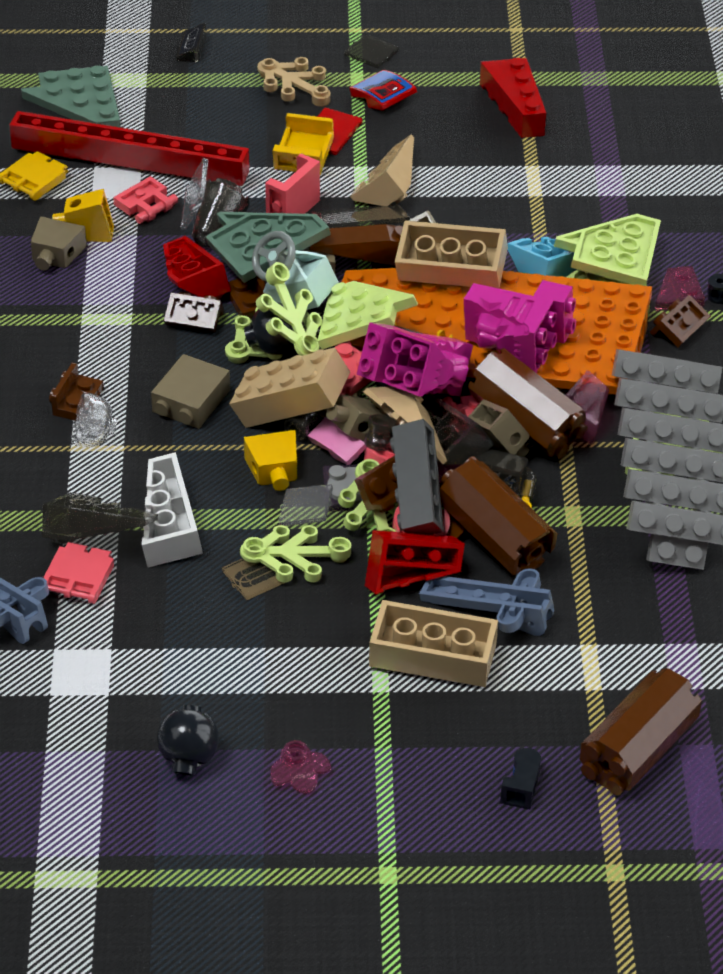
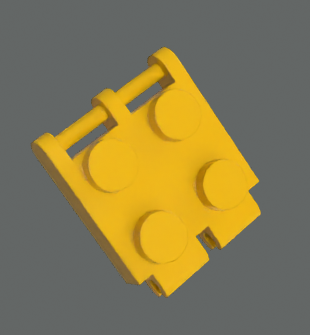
M38 151L34 154L28 153L0 173V184L6 183L13 187L14 191H22L30 195V199L36 201L66 179L68 170L65 168L68 166L56 160L48 161L51 158Z

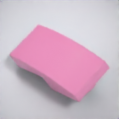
M326 417L307 435L313 444L328 450L332 458L346 465H350L367 447L362 440L350 437Z

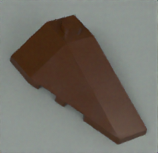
M382 224L329 228L331 235L309 246L311 251L395 266V258L403 226Z

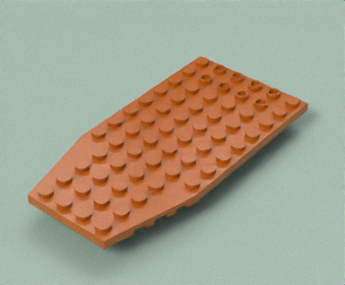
M396 268L346 270L342 279L344 283L357 281L415 296L418 305L397 312L396 327L437 336L439 330H444L445 337L453 335L455 339L472 344L473 348L468 364L467 377L477 378L473 375L475 369L491 352L495 351L500 354L496 349L480 348L477 343L465 340L464 297L471 287L398 280ZM503 271L499 288L534 296L542 280L573 287V298L576 299V306L573 312V318L576 319L575 331L573 334H569L564 344L556 342L554 348L549 349L545 364L540 365L536 373L555 388L616 395L619 378H621L612 376L616 349L641 353L648 327V308L652 297V287L639 284L632 285L563 276H544L540 274ZM366 335L350 340L351 346L362 351Z

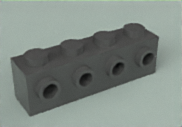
M424 419L393 426V438L390 439V445L395 454V463H393L392 467L398 486L395 489V498L400 508V514L397 515L398 526L401 531L406 533L436 534L444 532L434 429Z

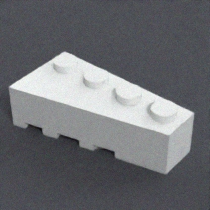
M176 452L148 459L147 497H145L146 513L143 522L144 537H142V548L147 567L203 554Z

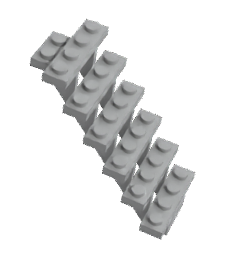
M616 349L612 376L621 378H619L614 405L622 406L617 435L639 439L625 438L620 465L642 469V471L628 469L623 497L645 501V503L631 501L626 529L651 534L646 560L704 570L708 543L723 545V515L711 513H723V484L706 481L723 482V454L705 451L723 452V424H720L723 420V395L718 394L723 367ZM657 442L668 443V444H674V445H680V446H685V447H679V446L661 444V443H657ZM661 473H667V474H673V475H679V476H686V477H688V478L677 477V476H670V475H664V474H661ZM663 504L692 508V510L669 507Z

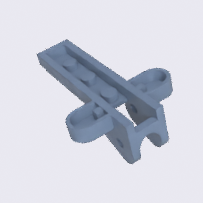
M535 569L520 571L512 585L443 576L426 581L419 593L421 601L432 604L498 612V627L505 633L515 632L519 629L534 636L543 635L547 628L546 620L550 619L554 613L551 591L540 589L541 580L539 572Z
M0 578V627L3 626L21 644L26 643L30 639V625L40 632L48 628L43 605L40 602L49 594V587L45 578H32L19 587H15ZM16 604L19 612L13 609L11 606Z

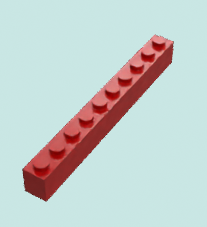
M21 111L16 112L9 125L13 149L38 151L46 155L81 159L95 163L99 162L243 186L249 174V148Z

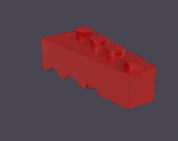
M527 58L481 62L480 86L483 89H487L488 96L492 101L495 100L498 103V109L502 114L505 113L508 116V122L521 138L545 136L546 110Z

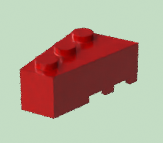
M373 530L365 586L374 594H379L386 589L398 586L405 587L409 586V583L425 579L428 581L461 572L465 544L454 536Z

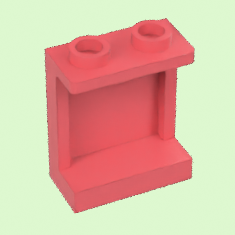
M299 154L297 156V171L284 183L270 178L265 183L266 213L306 214L320 201V161L304 154Z

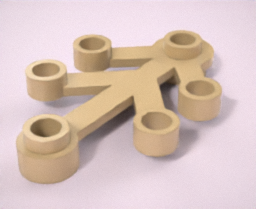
M298 57L292 63H279L272 58H266L258 63V72L261 77L265 78V91H276L278 89V81L275 77H279L282 79V100L292 101L295 99V89L292 87L294 85L311 94L314 105L326 106L330 103V91L326 86L318 85L315 87L304 81L324 80L326 78V69L323 66H315L312 68V71H307L308 59L305 57ZM297 70V71H299V72H287V71Z

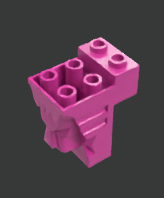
M542 280L534 296L473 283L464 297L465 340L477 343L480 348L496 349L500 354V349L505 348L530 369L537 372L540 365L545 364L549 349L554 348L556 342L564 344L569 334H573L575 331L576 319L573 318V312L576 306V299L573 298V287Z
M369 322L357 375L372 381L383 382L420 397L428 393H445L451 396H460L463 384L466 381L473 345L455 338L414 333L392 325Z

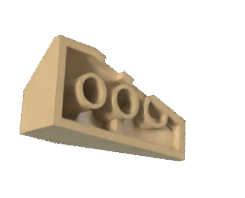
M412 135L399 142L380 161L381 164L368 174L367 183L363 181L356 187L350 196L353 201L387 207L393 202L398 204L407 197L406 191L411 185L414 147V137Z
M393 386L366 388L363 391L378 409L395 422L394 426L424 419L434 429L428 411L421 404L424 401L422 397ZM434 429L437 460L444 464L447 459Z

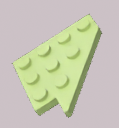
M640 214L630 215L556 236L554 247L574 252L571 268L603 276L607 279L645 286L661 220Z
M357 281L337 283L331 288V292L328 295L322 320L323 323L317 342L323 350L365 336L369 322L394 326L397 312L417 306L418 302L413 294Z

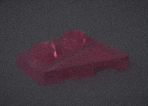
M693 266L667 269L656 300V311L667 310L676 299L679 298L683 301L688 295L700 306H704L705 297Z
M587 370L565 396L584 410L587 418L584 424L588 428L582 438L592 445L596 438L609 388Z

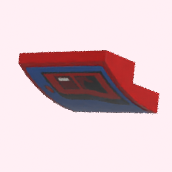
M382 70L349 87L351 96L364 98L367 101L368 108L384 110L417 92V88L407 79L387 70Z

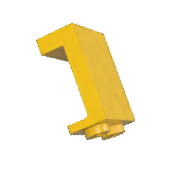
M287 113L286 129L280 145H274L272 151L274 169L296 172L297 156L304 154L320 161L321 175L334 139L333 119Z

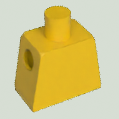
M104 189L69 197L65 202L64 213L53 214L52 219L85 226L86 241L112 242L114 223Z
M295 430L244 437V458L259 485L272 484L275 490L282 491L288 488L290 481L297 479Z

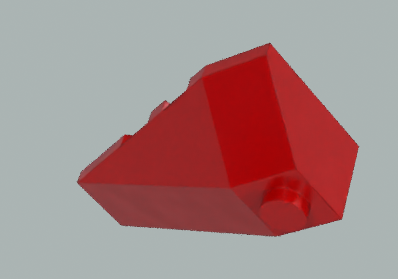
M186 235L163 244L168 270L167 275L169 280L176 286L202 298L204 296H213L219 299L223 294L231 291L223 263Z

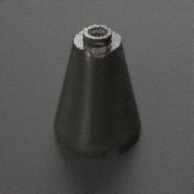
M217 178L213 182H210V179L203 187L192 231V238L200 247H210L205 236L223 227L218 220L217 213L247 212L250 206L248 196L245 198L241 194L243 189L223 178Z

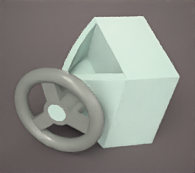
M273 231L266 234L258 241L254 248L252 266L255 274L260 279L267 281L266 273L260 266V255L266 257L269 267L276 262H280L288 268L290 277L285 282V285L295 307L297 304L295 294L301 289H307L312 294L313 300L308 304L306 309L308 310L319 307L330 294L331 288L339 283L325 255L308 251H295V244L292 238L285 232ZM273 239L283 240L276 248L270 250L264 248ZM267 282L263 290L264 294H269L275 302L282 303L276 287Z

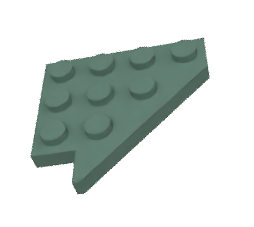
M97 65L80 69L71 68L61 71L51 70L38 73L40 87L21 89L23 99L72 120L121 128L108 65Z
M217 213L218 220L223 227L205 237L208 245L245 283L257 276L252 266V255L256 244L266 234L273 231L285 232L292 238L295 244V251H302L331 235L329 226L317 214ZM273 239L264 248L268 250L276 248L283 240ZM260 255V266L265 272L269 268V262L266 260V257Z

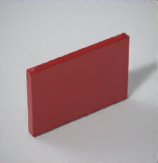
M326 107L317 116L333 119L334 139L329 150V154L333 155L339 153L360 124H362V118Z

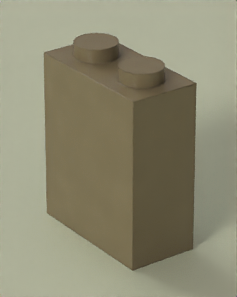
M183 354L152 390V412L199 429L230 391V370Z

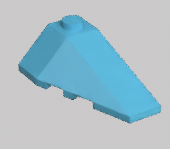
M541 237L540 242H532L530 238H523L508 243V251L520 273L567 277L576 270L571 268L574 252L554 247L556 239Z

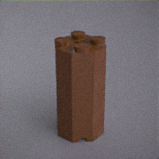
M505 348L500 349L501 354L495 351L491 352L474 371L473 375L477 379L475 383L470 381L468 385L471 395L479 402L484 399L508 409L530 435L528 440L550 458L553 456L559 459L564 457L576 438L580 439L587 431L588 426L584 424L587 419L584 410Z
M473 456L467 459L463 465L455 470H448L441 479L443 485L440 487L441 505L512 575H516V573L518 574L524 569L540 567L545 561L542 557L544 552L547 550L551 553L554 550L558 533L484 462L479 461Z
M669 668L662 669L659 673H657V670L651 671L581 743L580 761L583 764L581 766L582 774L586 778L604 786L617 796L621 795L624 791L631 790L700 716L702 700L698 694L694 697L690 692V689L693 687L690 681Z

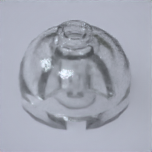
M83 392L76 410L77 418L76 423H73L71 444L91 448L102 444L108 434H114L117 419L112 418V408L107 400L99 395Z

